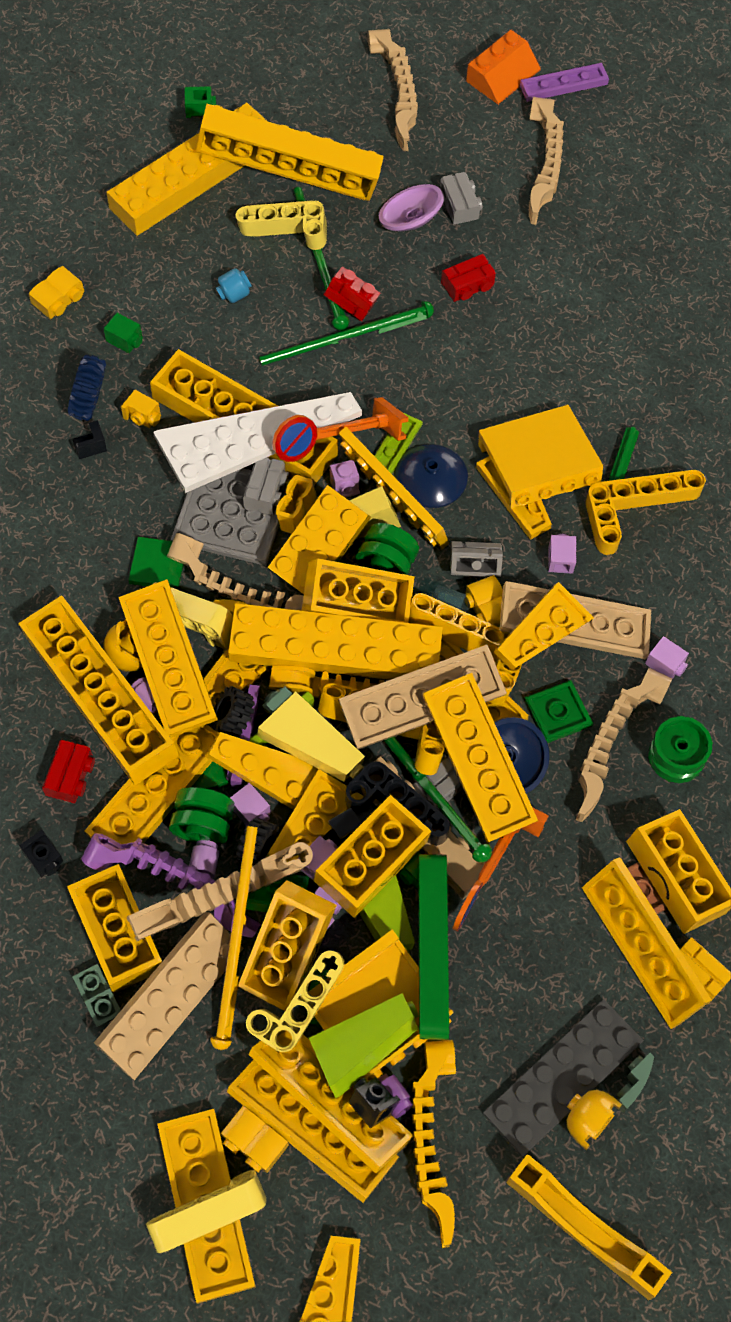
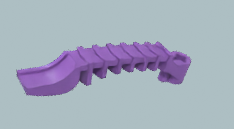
M95 833L81 857L85 865L101 871L114 866L115 863L127 865L134 858L139 860L137 864L139 869H145L150 862L154 864L150 872L151 874L158 875L164 869L168 871L165 876L166 881L171 882L175 876L180 877L181 880L178 883L180 889H185L190 883L198 890L207 883L213 884L215 882L208 873L203 874L199 872L194 865L189 866L183 863L181 858L175 859L169 855V852H161L155 849L156 846L152 844L148 846L142 843L140 838L132 843L120 844L103 834ZM234 900L226 905L222 904L214 910L216 920L229 931H232L236 904ZM246 915V924L243 925L242 936L252 938L261 924Z

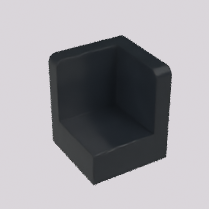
M98 420L89 422L90 434L73 439L79 459L107 452L105 439Z

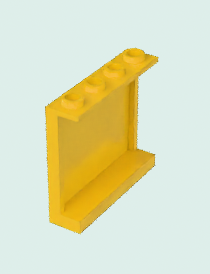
M569 405L479 430L478 445L481 452L487 451L510 495V508L524 506L541 499H548L551 496L571 492L602 481L603 464Z
M393 929L344 965L341 974L314 1015L324 1030L403 993L407 1003L413 1001L419 1014V966L402 945ZM331 977L326 978L328 983L330 982ZM322 983L310 990L309 993L314 997L320 996L323 992ZM449 1009L450 1016L453 1014V1011ZM417 1017L415 1021L419 1028V1017ZM418 1029L362 1078L366 1077L370 1081L375 1077H380L383 1074L381 1071L383 1066L389 1062L394 1066L406 1057L403 1052L411 1045L416 1049L428 1039H419Z

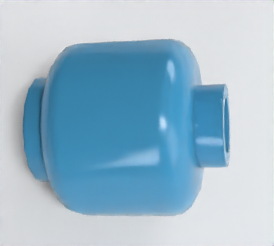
M234 268L218 278L220 286L216 287L222 300L227 298L230 303H235L249 295V288L252 285L243 270L239 271Z

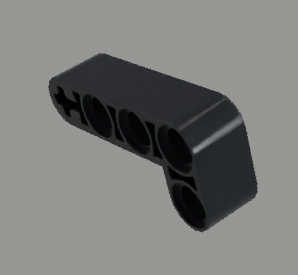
M377 761L369 763L348 784L345 802L348 808L351 807L354 812L368 804L371 805L375 799L383 803L390 796L389 793L398 791L403 796L396 800L408 811L417 808L423 812L422 815L415 817L431 830L428 843L437 846L446 841L450 827L447 817L385 764ZM373 774H378L382 779L380 781H373L369 777ZM361 793L365 797L361 800H355L351 795Z

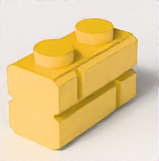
M691 937L680 951L713 1000L731 980V972Z

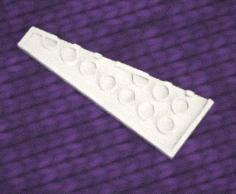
M348 392L154 431V438L184 492L187 493L276 454L272 443L274 434L279 425L287 418L295 415H304L310 418L317 428L356 419L362 416V410L352 393Z

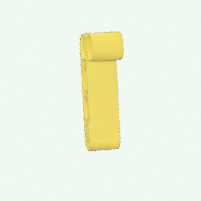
M319 201L244 206L236 212L240 232L245 236L304 233L307 246L310 249L319 250L326 245L327 221L323 204Z
M171 588L185 628L204 634L211 646L214 647L216 645L225 652L230 645L233 623L231 612L219 604Z
M336 951L322 953L282 1017L279 1018L266 1009H257L251 1012L246 1019L248 1031L279 1052H287L293 1049L344 968L342 955ZM335 956L337 958L335 963L338 965V968L329 970L326 976L331 977V980L328 983L324 977L316 975L315 972L318 969L322 973L327 966L323 962L324 959H330ZM312 980H318L323 985V992L318 997H314L308 992V985ZM296 1005H302L307 1009L308 1016L304 1021H297L293 1017L292 1011ZM257 1014H262L267 1018L268 1025L265 1030H257L254 1027L253 1019ZM286 1030L291 1033L292 1042L289 1046H282L278 1043L277 1035L279 1031Z
M249 1170L234 1177L230 1181V1185L161 1214L148 1221L146 1226L157 1253H163L259 1211L266 1205V1196L256 1171Z

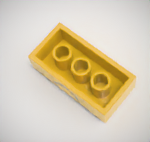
M327 485L268 568L304 594L308 562L317 558L339 562L371 516Z
M317 558L308 562L302 611L409 623L415 576Z
M390 795L315 871L314 882L355 918L428 842L431 830Z
M680 809L638 827L626 841L683 934L717 919L731 910L730 886Z
M119 864L67 886L112 993L114 994L149 978L162 963V960L151 935L139 941L135 939L133 929L126 917L138 912L139 908Z
M286 880L275 891L237 987L285 1011L310 972L337 905Z

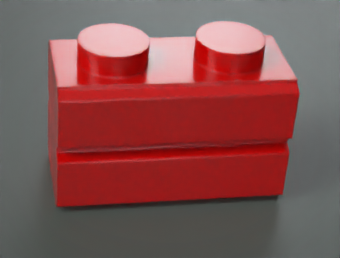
M480 254L442 270L441 283L452 300L456 302L460 299L467 300L479 291L486 292L490 290L494 285L496 273L484 254Z
M342 266L333 277L324 296L354 315L360 321H363L381 293L372 284L364 282L353 271Z
M60 740L42 787L45 796L76 804L78 796L82 797L84 795L86 773H91L95 764V758L88 746Z

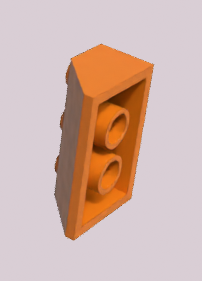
M510 30L468 64L466 82L496 104H500L520 87L522 79L533 77L541 68L527 40Z

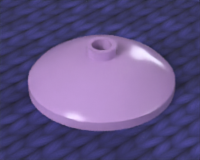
M423 184L397 193L382 206L379 212L381 225L388 230L398 232L414 230L425 225L439 212L444 201L442 191L435 185Z

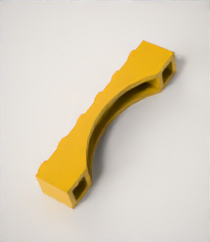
M528 1154L506 1183L647 1300L656 1297L672 1274L668 1268L651 1254L620 1235L595 1216L571 1195L548 1170Z

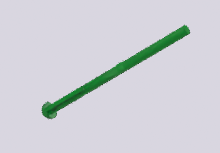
M294 188L293 192L296 201H306L302 188ZM323 248L313 250L325 290H327L332 279L322 252ZM329 299L334 315L333 327L337 330L346 329L349 325V317L345 316L342 307Z
M422 301L421 307L259 357L261 366L331 344H339L338 340L344 338H352L378 330L379 334L430 318L434 313V307L430 302Z
M396 738L385 739L384 742L447 817L462 838L474 850L472 858L479 863L488 861L492 855L491 846L480 843L478 838L428 777L416 770L414 760Z

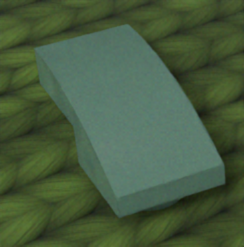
M280 687L278 690L269 693L262 705L265 713L269 716L272 715L292 693L286 687L283 689Z
M98 964L72 976L96 1027L118 1015L121 1010Z
M651 1053L644 1059L639 1055L628 1066L631 1072L628 1074L627 1079L634 1086L632 1087L628 1083L617 1094L620 1098L619 1102L622 1103L619 1109L622 1113L635 1101L648 1080L654 1056Z

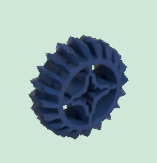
M94 355L82 357L68 404V414L75 417V419L88 421L92 418L104 379L105 360Z

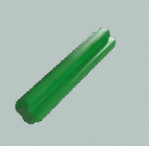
M632 426L625 429L608 481L625 478L639 435L636 427Z

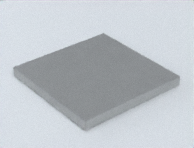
M242 468L187 492L171 541H173L176 533H180L203 543L202 551L267 566L279 529V521L276 515L277 507L275 506L271 515L244 508L243 497L252 470ZM288 479L286 486H281L280 492L282 497L286 495V488L291 479Z

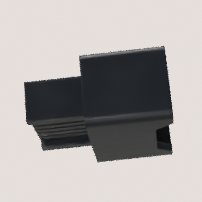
M368 804L356 812L350 807L328 820V824L333 829L329 836L330 840L335 837L337 839L335 844L339 847L374 812L371 805Z

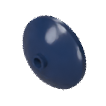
M426 444L410 449L401 457L396 467L395 478L423 507L438 508L453 503L463 494L468 481V472L464 461L457 453L441 445Z
M507 717L494 721L525 792L532 791L544 778L549 765V748L543 733L533 723L521 718Z

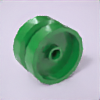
M376 523L369 528L364 543L356 554L355 561L361 567L408 575L411 564L419 553V545L403 529L391 524Z
M673 717L663 722L658 728L649 746L648 758L652 769L661 778L674 783L689 782L701 773L712 753L713 742L709 731L702 723L690 717Z
M194 787L182 788L177 791L174 805L177 812L172 814L169 831L180 839L197 843L199 840L215 842L217 845L227 842L230 828L227 821L232 819L235 803L230 797L214 790Z

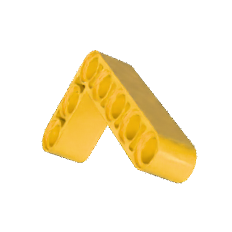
M688 470L592 484L586 497V508L598 551L605 555H611L618 549L622 534L616 510L695 500L700 496L706 482L704 474L697 470Z
M423 593L414 595L410 604L409 623L443 627L442 640L466 651H471L488 644L507 692L505 696L489 702L494 705L503 704L512 691L522 666L521 664L511 670L494 653L496 648L510 633L501 632L499 627Z
M335 683L324 685L318 705V712L324 717L346 722L338 700L361 690ZM431 722L399 734L400 736L418 740L415 759L416 770L424 775L436 774L445 746L435 723Z

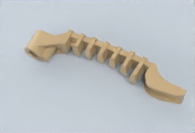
M390 29L369 30L368 46L370 54L380 53L388 61V64H391L394 79L397 81L399 96L395 106V134L401 149L408 151V131L416 125L418 106L416 93H414L413 75L410 74V65H408V56H405V47H400L392 41Z
M533 97L530 120L540 122L545 130L546 157L541 175L538 174L529 201V218L531 224L535 225L537 224L540 208L552 201L553 194L556 193L562 160V137L564 131V121H560L553 113L555 100Z
M176 533L167 557L189 566L195 575L193 581L197 585L201 586L202 584L208 590L218 592L222 597L227 596L231 600L244 602L248 605L281 608L285 593L282 591H277L274 604L271 606L268 605L271 596L270 592L263 591L261 600L257 601L255 600L256 589L249 588L247 596L242 595L245 587L243 584L237 583L234 591L229 589L232 582L231 578L224 576L222 584H218L217 581L220 573L212 570L211 574L207 573L208 566L201 563L198 559L204 544L186 535ZM291 596L287 600L284 609L302 611L304 596Z
M648 668L641 685L628 690L622 688L618 700H615L605 722H602L598 735L596 734L592 747L590 746L580 770L582 773L579 783L583 788L584 801L576 818L577 821L583 822L599 801L604 788L602 779H606L609 768L605 765L609 759V752L613 741H615L618 735V729L621 730L633 708L636 709L637 705L649 699L657 704H661L673 678Z
M297 842L260 860L252 866L248 893L256 892L263 886L267 887L302 870L312 861L313 853L311 848L303 842ZM293 855L300 857V859H294L289 862H286ZM235 871L227 878L221 877L217 879L213 884L207 883L198 890L194 888L187 894L185 892L179 894L172 901L171 899H166L129 915L126 918L130 922L136 941L162 930L172 928L180 922L184 923L194 916L198 917L208 910L212 911L218 906L226 905L236 899L240 872Z

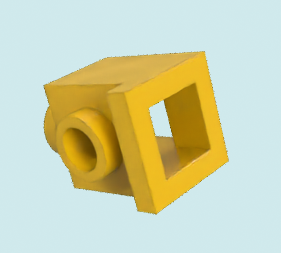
M134 390L121 406L123 419L128 420L130 418L138 426L145 425L150 428L151 426H156L160 421L159 402L137 390Z

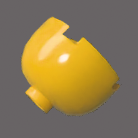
M126 619L123 622H118L106 634L103 643L104 651L119 670L124 672L138 671L143 667Z
M591 1090L582 1097L577 1093L567 1105V1108L571 1110L567 1118V1128L570 1135L579 1145L587 1150L590 1145L586 1141L590 1137L595 1140L615 1116L613 1115L612 1108L615 1106L619 1110L622 1103L605 1091Z

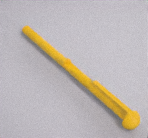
M247 826L217 1034L216 1037H210L212 1046L217 1050H225L232 1043L231 1032L238 991L237 986L240 977L236 974L243 925L246 924L245 911L258 827Z

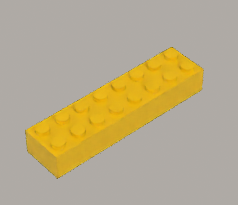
M248 103L234 110V112H242L254 118H263ZM198 133L107 191L109 209L138 236L245 165L197 152Z
M210 104L206 105L196 151L368 201H370L379 179L384 157L374 151L362 150L350 144H342L330 138L312 135L307 131L301 132L291 129L286 125L274 124L263 118H254L242 112H234L224 109L219 105Z
M179 349L150 382L152 398L194 423L278 406ZM327 437L316 440L310 453L295 462H286L276 454L267 458L283 461L285 463V471L289 472V478L292 479L295 475L310 478L315 486L338 456V439Z
M62 595L18 623L31 646L135 786L179 756L172 739Z
M235 603L228 654L230 662L265 666H300L317 672L328 671V673L391 680L439 662L443 627Z

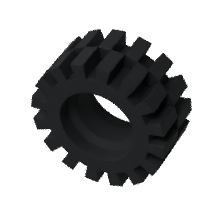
M230 686L219 694V699L216 698V706L213 707L218 720L210 723V725L217 732L237 737V734H242V729L245 730L248 727L246 723L252 719L250 714L254 713L252 707L255 705V702L252 701L254 698L251 694Z
M254 818L253 821L249 822V826L258 827L252 866L266 858L267 853L280 834L278 825L260 818ZM246 828L244 829V836L241 835L240 838L242 841L237 847L240 849L237 852V860L240 864L242 863Z

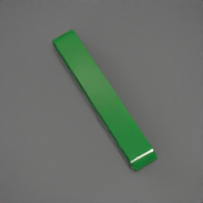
M419 854V1039L449 1040L447 855Z

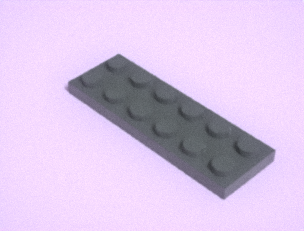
M603 999L484 1111L483 1115L523 1158L570 1113L571 1110L567 1108V1105L577 1093L582 1097L588 1091L594 1090L644 1040Z

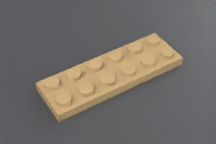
M506 581L503 585L499 631L511 633L545 596L549 589ZM571 594L594 619L565 636L558 643L646 659L649 656L650 609Z
M488 644L339 698L338 701L356 748L361 749L434 722L422 694L467 674H473L485 703L505 696L507 692Z
M204 912L96 1039L94 1044L131 1079L135 1080L225 972L231 934L211 913Z

